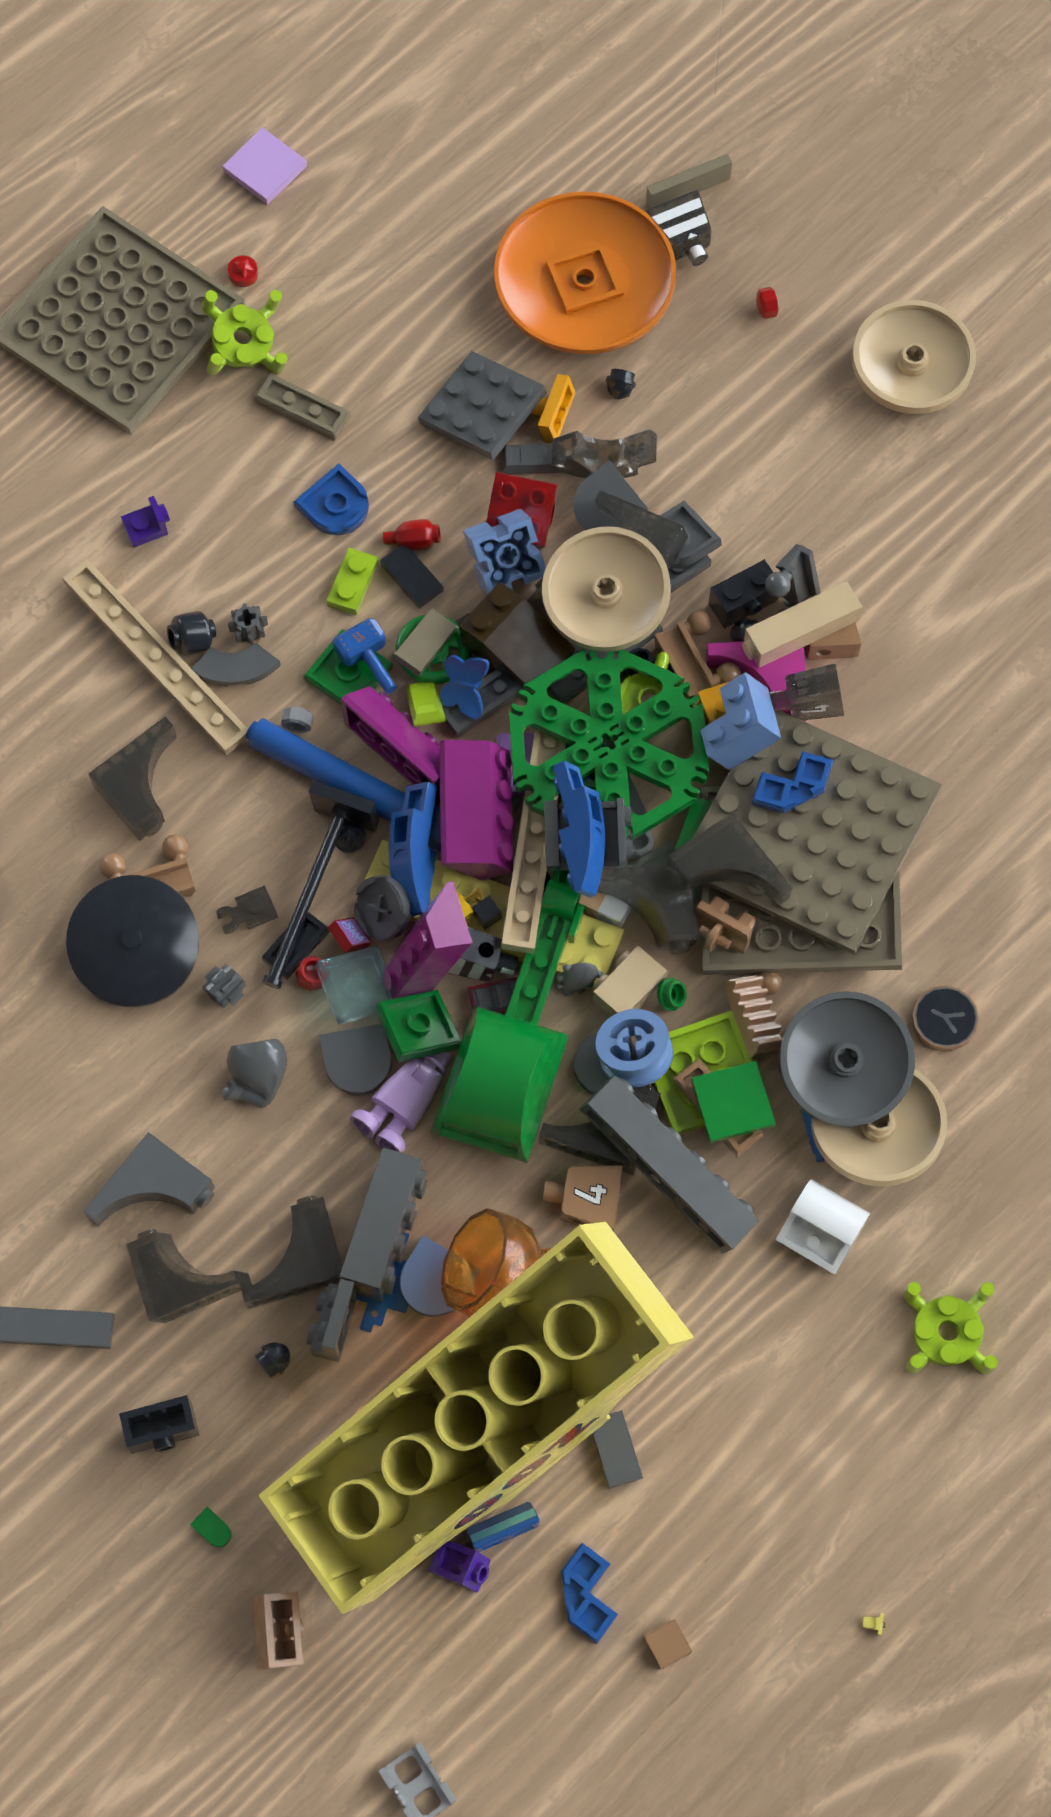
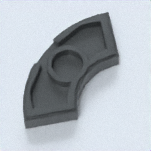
M255 643L248 649L236 653L221 652L210 647L191 669L201 680L213 685L227 687L228 685L244 683L248 685L260 681L273 673L281 664L277 658Z

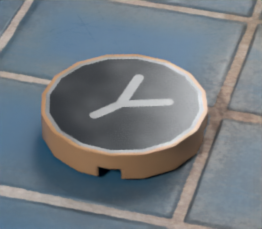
M945 985L933 987L924 992L914 1005L911 1019L916 1035L922 1043L931 1049L947 1052L969 1043L976 1033L979 1016L977 1006L968 994L959 988Z

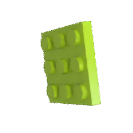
M732 1010L668 1032L673 1047V1060L667 1072L660 1079L653 1082L670 1127L676 1130L679 1135L703 1127L704 1123L699 1112L674 1084V1077L698 1059L704 1063L710 1072L753 1062L752 1058L749 1057Z

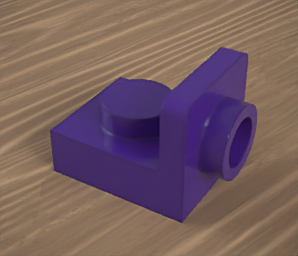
M154 496L148 497L149 506L121 516L133 548L168 535L166 522L170 521L168 512L164 504H157Z
M448 1541L437 1549L428 1571L477 1593L481 1584L488 1577L490 1559L476 1550Z

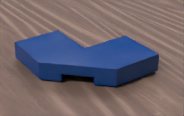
M802 751L793 780L761 772L752 805L784 814L804 802L818 797L825 792L833 760Z
M581 1543L561 1570L568 1623L595 1644H598L618 1616L615 1611L590 1593L608 1569L610 1563L584 1543Z

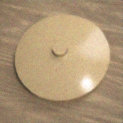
M921 300L897 301L873 312L860 326L852 351L853 370L863 390L882 406L907 414L930 413L952 404L967 389L976 364L974 340L965 324L946 308Z
M619 527L592 528L569 538L552 555L546 566L542 581L543 602L553 626L571 643L593 651H617L641 642L661 623L670 602V577L667 565L660 552L643 536Z
M915 1069L911 1085L902 1101L879 1120L863 1126L838 1127L825 1124L811 1117V1128L820 1154L838 1173L865 1185L893 1186L915 1179L928 1170L935 1162L942 1150L946 1137L947 1112L936 1087L925 1075Z

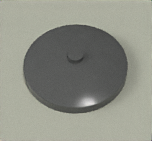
M835 992L814 999L805 1005L790 1021L780 1044L779 1068L787 1092L797 1106L805 1113L828 1125L857 1127L879 1120L902 1101L913 1079L915 1050L906 1025L898 1014L884 1002L859 992Z

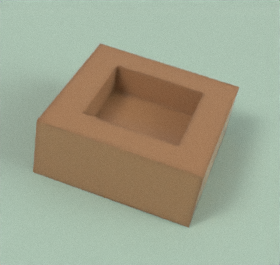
M676 1620L643 1637L660 1670L692 1653Z

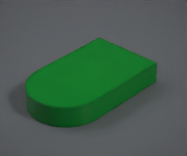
M578 904L568 933L569 943L574 944L585 905Z
M207 1506L190 1524L214 1547H224L231 1540L232 1534L228 1525Z

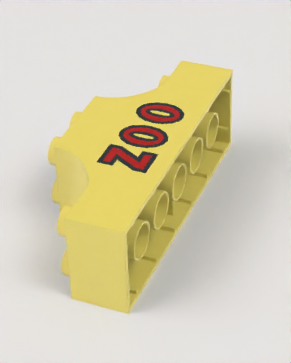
M606 1222L579 1225L258 1496L342 1614H345L376 1600L446 1542L488 1513L507 1504L611 1418L608 1415L609 1412L629 1391L691 1341L694 1336Z

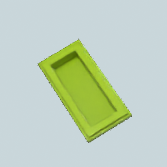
M420 682L408 685L406 694L414 727L446 721L437 684Z

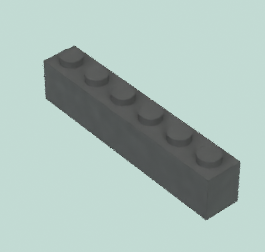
M615 1075L605 1081L579 1110L722 1254L733 1250L759 1221L753 1215V1208L743 1199H737L729 1191V1184L721 1176L714 1175L705 1166L706 1162L702 1156L695 1151H690L681 1142L682 1138L676 1130L666 1127L657 1118L658 1114L652 1106L645 1102L642 1103L633 1094L634 1089L627 1081L621 1078L618 1079Z

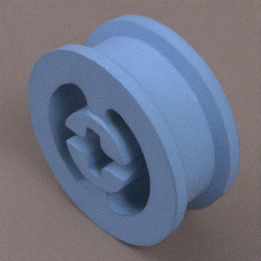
M629 1009L616 1013L602 1024L597 1033L595 1044L597 1054L600 1058L602 1069L609 1079L615 1075L618 1079L621 1078L627 1081L632 1087L646 1086L660 1079L672 1063L673 1047L666 1024L659 1016L650 1011ZM631 1036H636L637 1039L635 1047L638 1060L635 1061L632 1058L634 1050Z

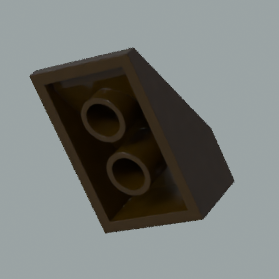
M501 582L491 590L459 625L462 645L480 658L488 660L491 666L521 687L567 660L575 653V648L524 598Z

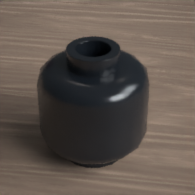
M193 611L174 616L171 625L167 626V636L173 650L177 649L182 655H190L209 650L212 645V638L216 637V627L214 621L207 619L203 612Z

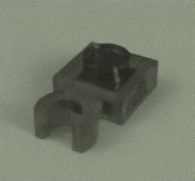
M265 885L235 897L237 907L224 906L216 911L218 919L225 916L232 918L229 924L222 926L224 934L233 933L237 930L239 924L245 922L247 929L250 930L278 918Z

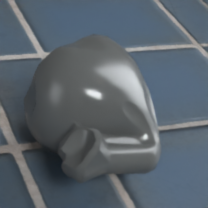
M278 1039L231 1046L227 1055V1066L233 1077L227 1080V1087L223 1089L224 1100H242L259 1108H264L271 1104L280 1087L287 1066L286 1050Z

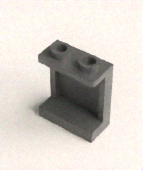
M617 798V801L601 802L605 824L603 869L627 868V859H633L632 839H626V826H632L631 806L625 807L624 798ZM557 800L544 801L546 868L548 871H569L567 861L563 858L559 849L561 839L558 831L570 825L566 823L562 814L564 804H558Z

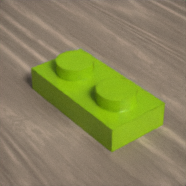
M349 547L328 596L327 606L357 616L379 563L378 556Z

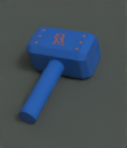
M367 618L334 638L332 641L334 651L344 666H352L364 660L386 694L396 690L397 686L375 655V652L385 646L386 637L374 618Z

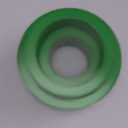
M674 978L663 979L657 988V999L660 1006L666 1011H675L683 1006L687 999L685 985Z

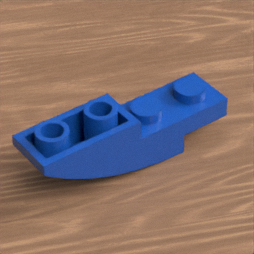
M562 761L553 765L556 775L554 785L563 800V817L570 826L558 831L561 839L559 849L568 864L570 871L568 873V881L575 892L591 898L597 894L604 864L605 824L599 792L584 786L579 767Z
M430 782L406 786L403 809L391 813L389 829L390 875L400 882L407 892L411 916L422 915L428 907L432 879L435 872L437 851L428 848V841L431 834L430 829L436 805L435 799L438 786Z

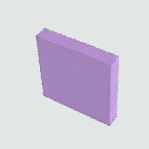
M262 127L223 165V172L268 205L307 167V160Z

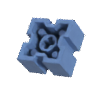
M522 509L497 517L500 525L491 527L487 522H483L462 530L469 553L478 562L473 566L480 588L487 595L499 582L509 589H513L511 581L520 579L524 584H527L544 576L546 567L542 554L532 544L538 541L531 518Z

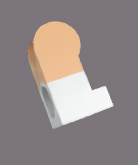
M598 887L596 896L589 898L582 895L579 904L585 905V914L622 928L635 903V894L623 889L620 896H617Z

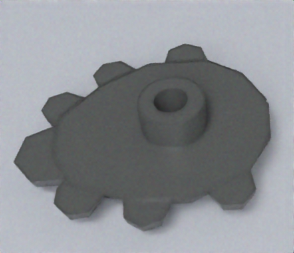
M590 963L566 964L562 967L564 970L562 974L555 976V979L560 981L555 985V988L561 990V993L565 996H571L575 991L578 994H582L585 991L584 988H593L596 978H600L603 972Z

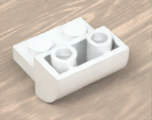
M811 1179L793 1206L789 1217L775 1240L829 1272L836 1274L871 1213Z

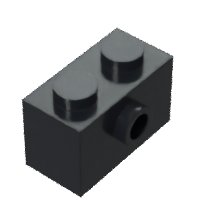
M765 559L710 588L708 605L724 629L742 618L757 614L763 608L778 601V598L769 595L765 588L767 577L774 573Z
M188 1395L119 1413L126 1447L132 1454L155 1448V1452L167 1451L176 1447L175 1442L200 1436L193 1405Z

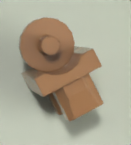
M715 896L708 903L701 901L696 907L697 915L693 922V927L699 929L698 934L707 938L704 948L713 951L719 945L726 950L730 947L744 954L749 947L755 925V917L746 912H741L736 919L727 915L729 905L718 896Z

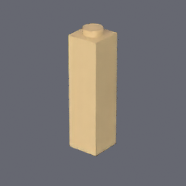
M847 581L746 628L744 642L742 643L743 650L748 659H754L758 668L859 621L863 606Z

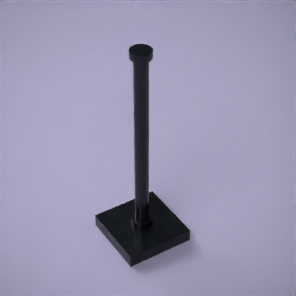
M313 780L309 790L315 812L332 817V821L269 974L263 977L262 983L275 989H280L283 982L280 979L344 823L349 821L361 825L363 829L374 833L379 823L374 801Z

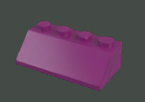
M369 686L346 694L341 699L345 725L412 785L424 782L437 785L435 800L436 805L440 803V756L438 741L430 733L426 732L423 734L418 728L414 727L412 717L406 712L400 713L393 707L392 700L384 692L380 691L377 693Z
M439 741L441 864L479 880H487L512 873L514 850L512 843V760L510 750L491 741Z
M453 881L445 884L411 927L384 969V986L390 991L392 999L433 991L472 944Z

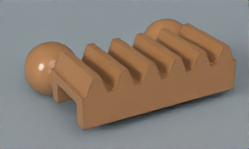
M702 610L692 612L688 616L687 622L683 623L682 621L678 623L677 628L662 635L660 632L654 634L656 649L669 655L668 671L671 670V672L684 677V683L689 682L690 690L684 693V697L687 699L698 695V691L726 682L729 683L741 675L740 668L732 662L721 664L717 668L716 674L712 675L690 636L691 633L698 636L704 635L711 628V617Z
M179 834L169 835L165 838L162 845L165 856L172 859V862L129 874L157 879L172 887L181 896H192L196 892L185 858L188 852V842ZM109 853L100 861V871L109 879L120 877L125 872L126 863L119 854Z
M762 972L754 976L731 979L723 985L750 1058L756 1057L763 1052L771 1051L774 1054L780 1050L785 1030L779 1035L782 1026L781 1024H775L774 1021L777 1013L770 1011L772 1000H766L765 998L766 995L775 994L780 989L782 980L779 973Z

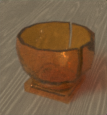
M486 1208L470 1216L454 1235L443 1261L441 1286L443 1287L441 1290L446 1305L470 1318L552 1248L541 1249L532 1228L505 1212Z

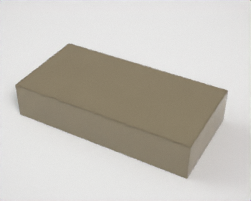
M431 608L395 652L393 659L417 676H420L435 658L436 654L440 652L445 643L456 632L457 625Z

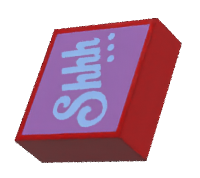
M354 917L334 920L328 926L329 931L344 953L365 950L371 944V941Z

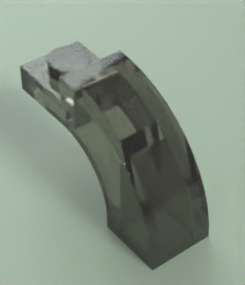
M649 429L620 439L601 440L585 436L579 431H574L552 439L551 467L572 476L588 478L610 460L624 478L638 475L639 467L656 462L657 434Z

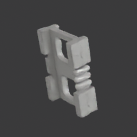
M421 1742L387 1766L378 1770L389 1789H395L393 1793L398 1795L397 1800L401 1801L400 1805L406 1807L403 1809L406 1817H434L457 1801L446 1781L441 1783L439 1775L434 1767H431L432 1759ZM413 1756L420 1765L422 1773L408 1784H403L395 1773V1766L407 1757ZM427 1788H433L441 1799V1805L430 1814L424 1816L416 1807L414 1798Z

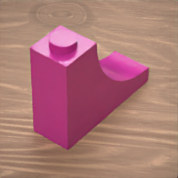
M743 642L707 644L705 658L708 668L717 669L725 662L736 664L740 668L741 674L745 672L766 686L769 693L781 691L780 697L771 698L773 708L802 721H807L808 713H800V711L810 709L808 690L798 691L795 677L796 673L806 671L803 647L758 668L754 659L749 660L742 647ZM786 680L792 681L794 684L787 687Z

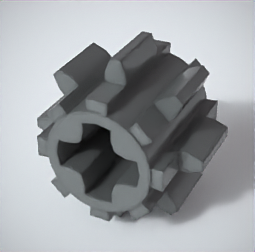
M244 603L239 610L231 611L233 622L228 623L229 632H235L238 643L248 641L253 645L254 640L257 638H265L263 627L268 625L267 616H261L260 606L247 607V604ZM251 622V625L245 626V623Z
M224 964L220 969L215 966L205 976L207 980L202 986L203 990L222 1008L228 1003L234 1006L244 996L242 989L247 986L246 982L227 964Z

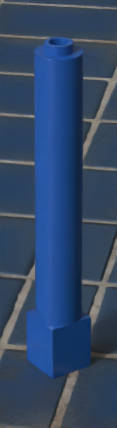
M262 718L258 722H252L248 728L246 738L249 739V747L311 780L374 801L378 816L391 821V813L403 809L404 792L276 724ZM435 805L428 847L441 853L440 806Z

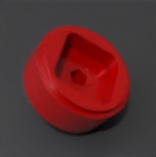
M241 255L229 262L227 268L228 276L234 285L248 287L256 282L258 266L253 258Z

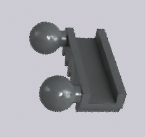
M795 544L776 565V568L780 571L770 574L765 581V588L768 594L776 598L783 597L785 599L784 605L788 608L805 601L810 595L814 597L821 593L813 551L803 545ZM781 609V610H779L776 614H778V613H780V612H782V611H784V610H786V609Z

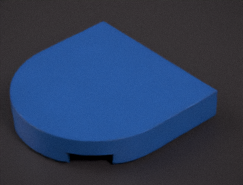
M337 464L293 501L294 507L317 529L330 535H344L355 531L363 524L369 511L368 497L364 487L340 464Z

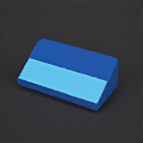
M526 1502L468 1527L467 1534L474 1550L480 1553L539 1527L540 1519L532 1504Z

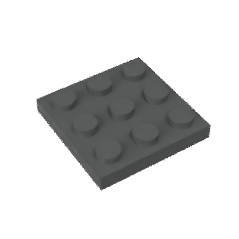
M471 351L421 412L418 419L421 425L494 460L547 392L544 385Z

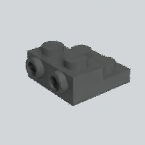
M340 1279L339 1285L329 1283L327 1292L321 1291L316 1311L321 1312L318 1324L311 1325L307 1337V1344L311 1345L310 1350L313 1356L336 1362L340 1361L358 1298L354 1282Z

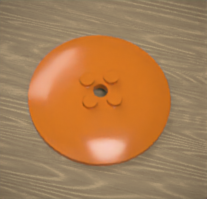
M571 192L540 201L524 211L508 227L496 252L494 282L499 301L505 313L516 327L528 337L558 351L575 354H596L616 350L635 342L647 334L660 321L673 297L676 282V261L671 243L660 225L635 204L622 198L599 192ZM587 275L593 281L589 284H581L577 281V278Z

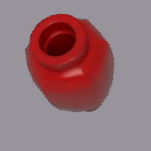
M427 519L406 521L401 523L395 531L383 532L384 544H397L398 546L409 547L411 550L429 549L434 543L441 542L439 524H432Z

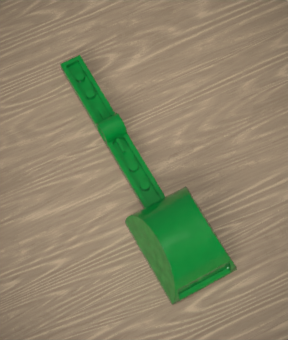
M585 778L584 786L595 790V782ZM554 871L552 879L547 884L541 904L534 954L526 953L506 1015L478 1006L473 1007L431 1129L432 1134L528 1163L568 1043V1036L565 1033L539 1026V1022L577 906L582 894L575 892L569 884L568 873L570 871Z

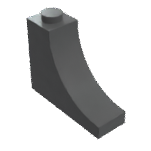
M148 1132L85 1208L84 1213L98 1227L116 1211L143 1201L173 1203L194 1214L199 1207L203 1209L209 1204L214 1196L213 1189L215 1187L212 1179Z

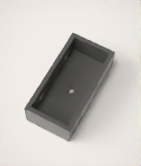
M382 1147L339 1276L340 1279L354 1282L358 1296L382 1303L385 1294L391 1295L396 1281L394 1265L395 1262L401 1263L407 1247V1243H404L406 1238L405 1232L406 1230L412 1231L417 1217L415 1201L416 1198L422 1200L428 1180L425 1179L427 1171H423L422 1159Z

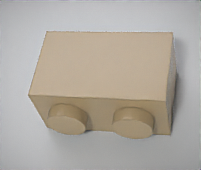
M639 946L631 953L627 950L616 961L615 966L617 968L609 976L606 973L603 974L594 984L593 1002L610 1017L621 1011L640 1009L657 991L659 983L667 978L668 971Z

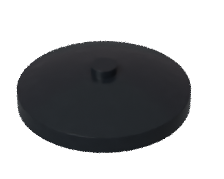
M140 875L112 878L90 890L74 909L66 934L69 962L79 981L101 1000L122 1007L153 1005L174 994L189 978L199 953L200 939L197 922L185 899L164 882Z

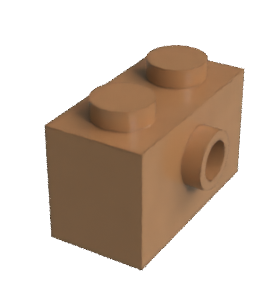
M298 1591L263 1594L252 1597L257 1670L304 1665L302 1651L304 1627L300 1618Z

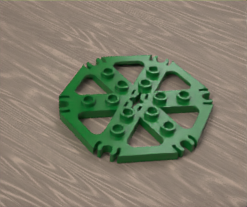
M584 649L524 684L523 690L518 692V698L527 703L525 706H518L512 703L511 712L509 711L513 786L518 782L516 785L517 793L525 789L533 792L532 795L525 799V804L531 806V811L543 817L544 801L554 800V797L559 794L554 785L556 775L553 765L562 761L579 767L582 780L594 773L595 791L599 792L601 802L617 801V798H624L625 807L630 806L628 773L671 792V797L646 814L637 815L632 812V826H626V839L628 838L629 828L633 841L692 805L700 792L699 789L691 785L692 782L697 781L705 785L709 774V766L701 729L705 727L703 702L697 706L700 700L698 695L691 699L683 696L684 693L690 690L689 682L684 683V677L623 649L616 651L617 660L613 659L614 651H608L607 657L601 659L596 656V651L590 650L589 661L586 659ZM624 669H633L660 682L662 685L660 693L623 714L620 673ZM574 671L583 672L587 678L589 715L550 698L547 694V688ZM685 719L691 724L694 753L690 758L682 759L646 741ZM530 726L570 745V747L542 764L533 766L528 764L525 759L523 733ZM606 738L608 741L616 740L614 742V749L611 750L608 746L602 748L603 739Z

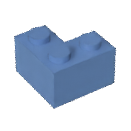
M746 672L720 688L726 714L701 729L707 756L728 770L738 766L781 739L768 688Z

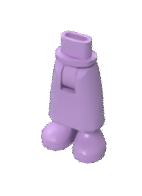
M443 1052L409 1060L373 1095L371 1101L376 1106L371 1111L357 1109L349 1117L352 1124L364 1136L372 1139L385 1118L394 1113L393 1120L378 1134L375 1141L381 1148L402 1153L405 1150V1141L401 1137L405 1128L413 1131L421 1120L437 1091L442 1076L446 1073L445 1066L451 1060V1055Z

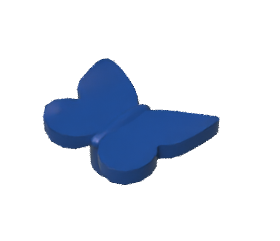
M452 655L446 658L444 663L446 674L450 677V682L442 688L440 693L441 702L448 707L458 704V708L463 714L472 719H478L482 716L483 703L477 690L481 687L482 678L489 669V662L482 658H469L464 662L462 658Z

